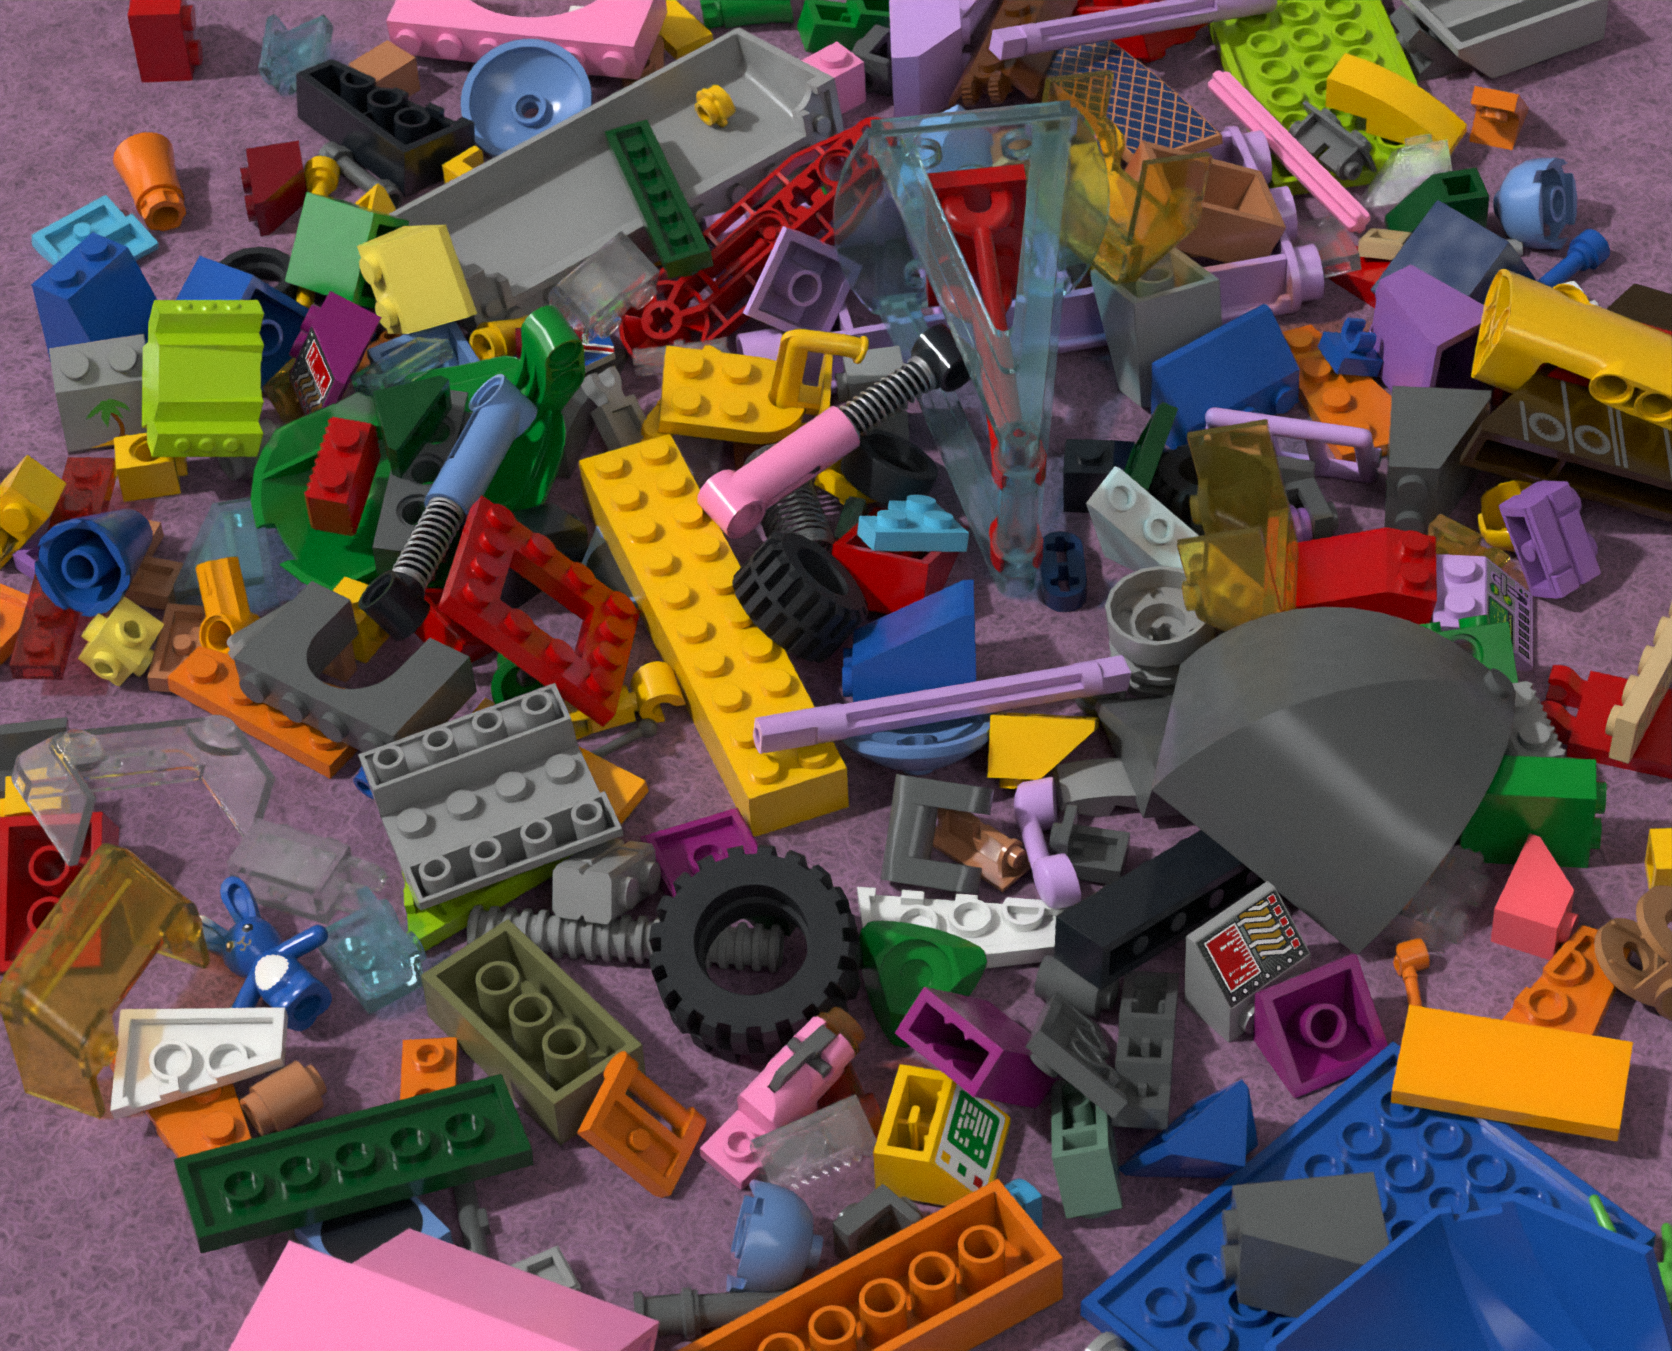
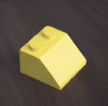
M446 225L403 226L357 246L361 256L359 260L361 273L364 279L371 284L377 301L375 304L376 315L381 317L380 323L387 328L388 334H411L477 314Z

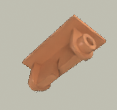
M938 808V826L935 828L933 847L959 864L982 868L981 878L1001 892L1007 890L1031 869L1027 852L1023 849V844L1018 839L1008 838L989 824L985 825L978 817L970 812Z

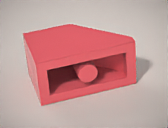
M1529 834L1494 908L1491 942L1550 960L1557 953L1560 944H1565L1576 932L1579 914L1572 913L1573 887L1539 836Z

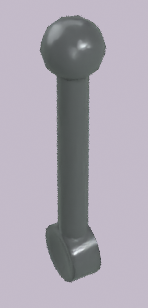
M643 719L639 722L638 728L591 753L602 758L641 737H653L657 733L658 726L653 719Z

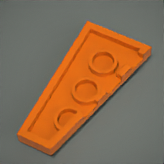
M1311 324L1283 331L1282 333L1300 368L1298 398L1312 421L1367 429L1372 434L1374 448H1380L1382 456H1386L1388 454L1392 396L1369 376L1336 374L1317 348L1322 334ZM1327 443L1336 459L1356 462L1354 447Z
M198 646L167 677L169 691L329 779L358 751V749L342 741L334 742L330 740L322 731L304 722L297 723L290 720L282 711L266 703H256L250 700L239 686L240 680L235 661L228 654ZM325 683V684H328V685L333 686V687L342 688V687H339V686H336V685H332V684H329V683Z
M1581 925L1543 967L1541 977L1531 988L1526 986L1514 999L1513 1008L1502 1020L1596 1036L1617 990V987L1610 982L1602 971L1596 958L1594 940L1598 930ZM1623 947L1624 956L1629 963L1633 951Z
M116 1052L107 1054L108 1062L113 1073L115 1069ZM233 1083L142 1111V1113H146L156 1127L157 1134L165 1146L171 1148L177 1158L251 1139Z

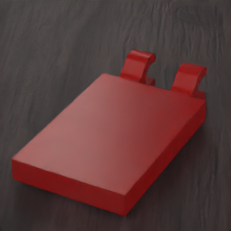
M1564 665L1552 666L1548 679L1549 689L1546 699L1541 701V705H1544L1543 711L1547 713V719L1551 720L1550 726L1555 728L1554 734L1558 735L1557 741L1568 745L1567 757L1596 759V763L1672 779V689L1669 688L1630 763L1627 764L1609 758L1613 736L1605 734V729L1613 706L1615 704L1623 706L1621 703L1622 695L1628 679L1590 670L1588 680L1586 681L1580 678L1570 667ZM1563 706L1577 708V716L1569 714Z

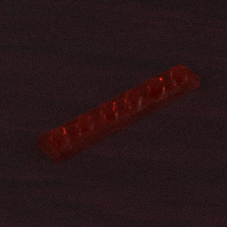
M67 458L62 480L67 484L52 512L47 532L56 524L68 519L108 512L117 478L115 458ZM36 574L34 575L9 664L13 679L63 680L80 612L70 608L63 610L56 606L42 591Z

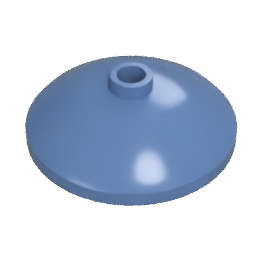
M540 39L513 40L490 50L477 61L469 72L461 94L462 117L475 122V144L492 158L593 105L591 85L580 62L563 47ZM527 110H538V114L535 117H524Z
M992 713L848 737L842 741L856 754L881 766L903 770L904 773L909 775H925L931 773L934 769L952 765L983 747L989 740L990 715Z

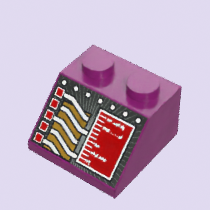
M332 291L329 292L321 307L312 304L300 327L301 331L289 352V356L296 359L289 374V379L305 416L336 404L342 399L359 368L381 320L380 316Z

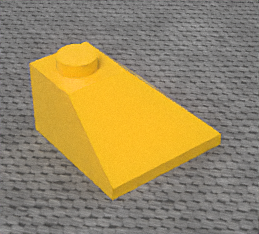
M996 712L991 714L987 778H1000L999 787L1017 789L1018 785L1022 782L1042 779L1099 728V717Z

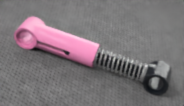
M938 324L927 329L914 343L911 350V358L907 364H901V368L894 369V373H888L887 378H881L880 382H875L873 387H868L866 392H860V396L853 397V401H847L846 406L842 405L839 409L831 406L736 472L727 469L713 475L700 489L697 497L698 504L729 538L737 539L749 534L762 521L767 509L859 447L860 434L866 436L867 430L873 431L874 425L879 427L881 421H887V415L894 417V411L901 412V406L907 408L908 402L914 403L915 397L921 398L922 392L927 394L928 390H937L939 388L945 392H952L961 388L971 379L978 367L979 359L977 355L946 325Z

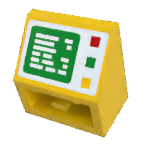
M900 1064L873 1151L875 1189L884 1184L900 1198L904 1196L914 1201L943 1206L950 1205L996 1180L1011 1125V1117L991 1101L973 1097L942 1071Z

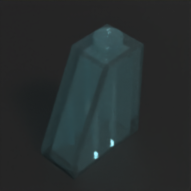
M251 497L212 503L174 583L177 604L204 606L195 569L198 564L225 557H238L250 612L280 607L268 529H266V526L256 529Z

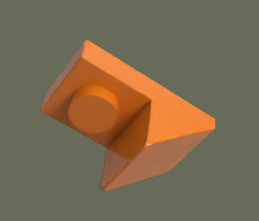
M1474 86L1470 104L1476 109L1469 142L1513 150L1529 107L1519 94Z

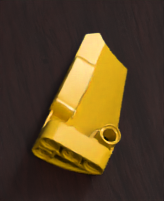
M1500 269L1490 285L1484 303L1471 371L1473 379L1513 394L1535 374L1541 364L1550 363L1590 379L1589 391L1595 400L1672 431V335L1591 304L1587 296L1573 285L1564 283L1557 284L1552 288L1507 269Z

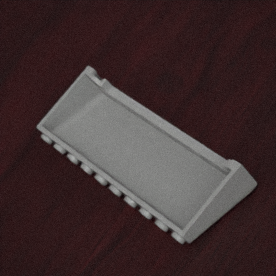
M738 27L389 213V215L409 220L408 226H447L477 314L471 317L457 320L470 335L482 322L520 318L530 315L533 311L546 305H554L564 314L580 305L605 283L607 285L604 291L660 260L610 153L604 131L648 120L702 232V216L727 212L791 155L844 131L834 77ZM712 85H718L728 93L734 103L735 113L727 119L728 124L725 127H720L716 122L711 126L706 125L699 118L694 107L697 103L696 93L703 88L708 89ZM816 159L799 166L786 178L791 182ZM779 183L752 208L774 197L784 187Z

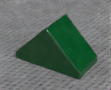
M441 375L372 391L376 418L392 475L398 478H402L452 409L449 379Z

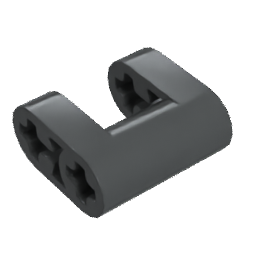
M896 774L880 879L978 894L982 868L931 860L938 808L990 815L994 789Z

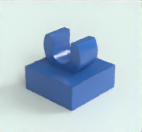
M1347 318L1342 326L1341 333L1324 331L1317 348L1336 374L1377 377L1384 361L1374 349L1377 335L1373 332H1362L1366 325L1365 319Z

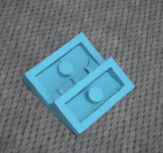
M107 195L32 234V246L52 265H55L92 232L128 247L136 261L159 248L157 240L133 214L125 216Z

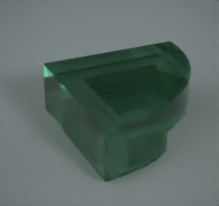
M849 496L846 499L834 533L836 541L859 522V516H866L868 514L865 499Z

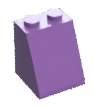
M1411 264L1381 279L1375 293L1376 306L1373 323L1369 332L1377 335L1374 349L1384 361L1378 376L1391 393L1392 386L1484 390L1485 383L1471 377L1484 305Z

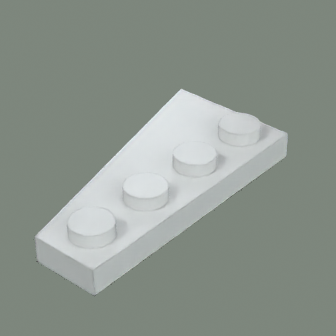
M857 887L862 928L871 921H897L942 930L980 946L986 954V968L1042 962L1046 955L1054 956L1056 916L1068 908L1052 909L1042 900L1009 897L1006 898L1003 904L985 903L978 900V895L956 894L955 901L926 899L925 891L902 890L901 897L876 895V888Z

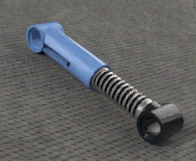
M503 374L495 375L487 380L471 398L469 410L473 413L426 495L424 501L426 509L411 533V537L408 538L393 569L380 574L374 579L360 597L358 607L395 641H402L413 634L428 616L430 604L424 598L426 594L425 589H427L428 583L431 582V577L434 576L435 570L438 569L439 563L442 562V557L445 556L446 550L449 549V544L452 543L456 532L460 526L465 524L471 506L481 495L484 496L512 442L531 425L537 415V407Z

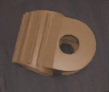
M1660 885L1651 888L1639 898L1636 906L1637 922L1626 918H1615L1603 925L1596 933L1594 949L1602 971L1615 987L1633 999L1655 1007L1662 1017L1672 1021V932L1667 926L1672 921V887ZM1623 947L1629 948L1637 954L1642 963V971L1633 968L1627 962L1623 953Z

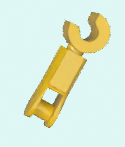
M660 661L650 662L640 667L633 674L630 681L631 692H628L626 685L622 686L616 715L604 727H601L570 703L563 700L572 719L576 739L578 740L591 733L636 721L634 712L639 711L642 719L650 718L656 723L664 722L665 718L660 703H670L673 706L686 704L672 667Z

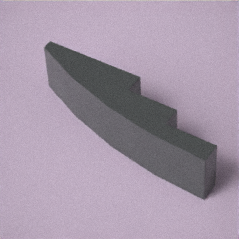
M1131 971L1124 975L1115 1070L1120 1080L1114 1088H1118L1125 1093L1128 1104L1115 1119L1111 1117V1126L1168 1130L1179 973Z

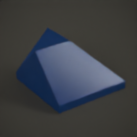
M1241 1079L1193 1103L1168 1124V1130L1162 1129L1119 1166L1120 1172L1126 1176L1222 1178L1244 1168L1246 1156L1259 1145L1248 1086Z

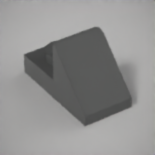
M1403 5L1389 17L1399 30L1396 39L1404 47L1403 52L1417 82L1469 70L1472 65L1457 57L1416 14Z

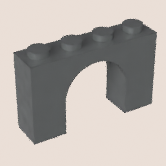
M313 581L234 657L240 680L239 686L250 700L256 703H266L282 711L290 720L297 723L304 722L322 731L330 740L334 742L342 741L362 751V753L448 722L477 692L470 657L432 638H429L393 675L375 685L358 689H343L320 681L318 678L322 671L359 633L351 600Z

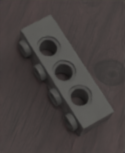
M450 390L452 409L402 478L392 475L390 471L372 547L376 572L379 575L393 569L397 558L415 529V525L412 524L418 523L426 509L424 505L425 497L433 483L427 485L422 483L435 481L473 413L469 410L468 392ZM450 544L449 549L446 550L445 556L442 557L441 563H447L450 553ZM438 569L435 570V574L431 577V581L436 580Z

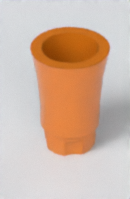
M154 132L138 133L125 139L114 152L113 164L125 182L137 212L143 217L144 223L152 231H166L179 227L183 217L186 215V208L184 205V194L175 167L172 143L165 136Z

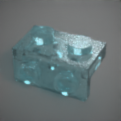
M276 14L267 17L258 67L263 80L268 85H273L281 96H290L297 92V72L329 60L334 26L325 14L291 30L285 27Z
M365 886L357 890L360 910L326 927L329 937L326 943L318 947V950L370 1015L423 986L421 962L426 960V954L418 937L412 931L405 934L400 928L396 912L389 901L385 898L379 901L372 891Z

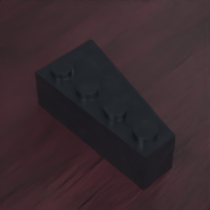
M334 59L326 60L296 73L297 117L330 142L334 141L339 145H344L353 153L355 161L378 178L389 179L399 188L404 197L444 180L442 165L475 146V122L464 117L454 121L444 116V108L428 103L423 107L409 101L408 92L397 87L393 89L380 88L376 86V78Z

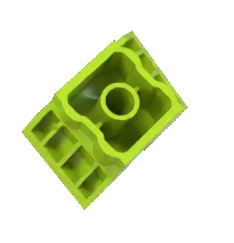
M154 300L148 322V343L143 346L142 428H147V444L152 457L258 456L263 438L259 418L264 403L261 390V361L264 343L259 334L264 312L258 300Z

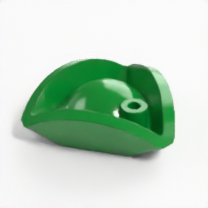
M871 921L860 930L859 941L863 960L862 974L869 1001L884 1034L895 1046L910 1047L895 1032L924 987L970 996L987 965L985 951L980 946L942 930L897 921Z

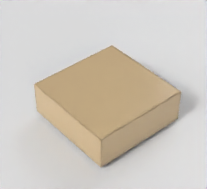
M1371 228L1359 240L1358 256L1393 260L1412 232Z

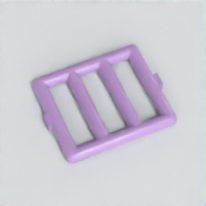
M1217 407L1210 408L1205 414V443H1219L1252 452L1316 461L1315 475L1365 483H1372L1378 478L1382 451L1380 448H1374L1372 434L1367 429ZM1229 429L1256 433L1260 448L1233 444ZM1277 436L1305 440L1308 455L1281 451ZM1326 443L1354 447L1356 462L1329 458Z

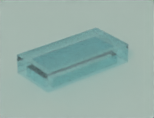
M423 337L413 339L352 375L351 380L355 392H359L361 395L373 396L372 391L417 380L454 357L449 339Z

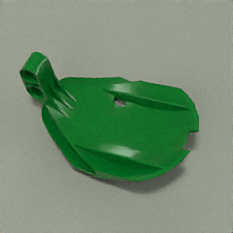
M554 305L538 308L523 322L521 328L522 351L520 359L511 356H500L457 366L400 373L380 388L384 389L441 375L449 379L450 390L468 392L470 403L475 392L487 380L498 374H503L537 407L538 411L531 425L512 442L484 494V497L492 503L501 504L511 512L545 503L559 471L566 447V427L561 411L585 379L584 345L559 308ZM356 392L338 401L336 404H332L277 428L264 446L255 466L250 500L256 529H276L285 547L295 559L287 560L279 565L303 584L308 585L313 581L333 591L344 577L369 585L379 576L376 572L372 547L391 468L376 418L373 392ZM332 417L371 423L377 427L376 437H378V448L380 449L381 457L356 535L353 536L314 530L310 525L304 492L308 490L309 476L313 474L312 468L316 466L315 459L318 458L317 452L321 450L322 436L326 434L325 428L329 426L328 420ZM425 482V483H422V484H423V485H427V484H431V483H434V482ZM459 530L450 544L447 563H439L436 580L428 583L427 589L445 587L460 541Z

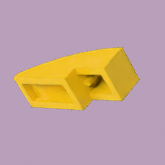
M1345 53L1327 77L1325 107L1366 118V133L1450 157L1467 132V124L1446 105L1399 74L1373 62Z

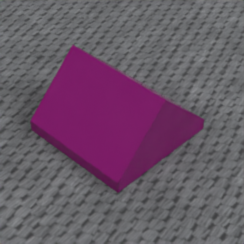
M1357 954L1348 955L1255 993L1253 1041L1293 1098L1353 1075L1388 1046Z

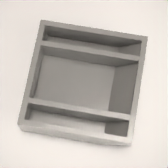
M1402 0L1457 57L1492 79L1604 39L1608 0Z

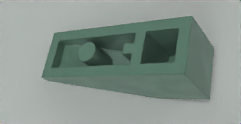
M1067 1080L1055 1081L1051 1087L1052 1161L1066 1219L1078 1216L1094 1219L1105 1216L1112 1210L1121 1209V1176L1114 1126H1111V1117Z

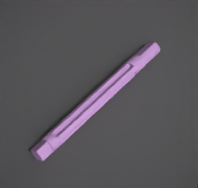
M1165 0L1045 22L1018 25L993 30L989 50L999 60L1012 59L1041 52L1269 13L1275 10L1277 0Z
M1123 655L1078 662L1069 666L929 690L755 717L753 738L758 753L763 754L1015 708L1128 691L1131 671Z

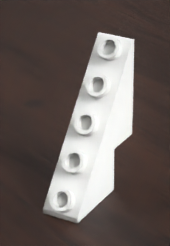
M1115 466L1086 502L1104 557L1133 571L1161 565L1182 568L1198 576L1210 589L1213 603L1214 633L1220 635L1248 622L1250 614L1260 616L1273 614V599L1120 468Z

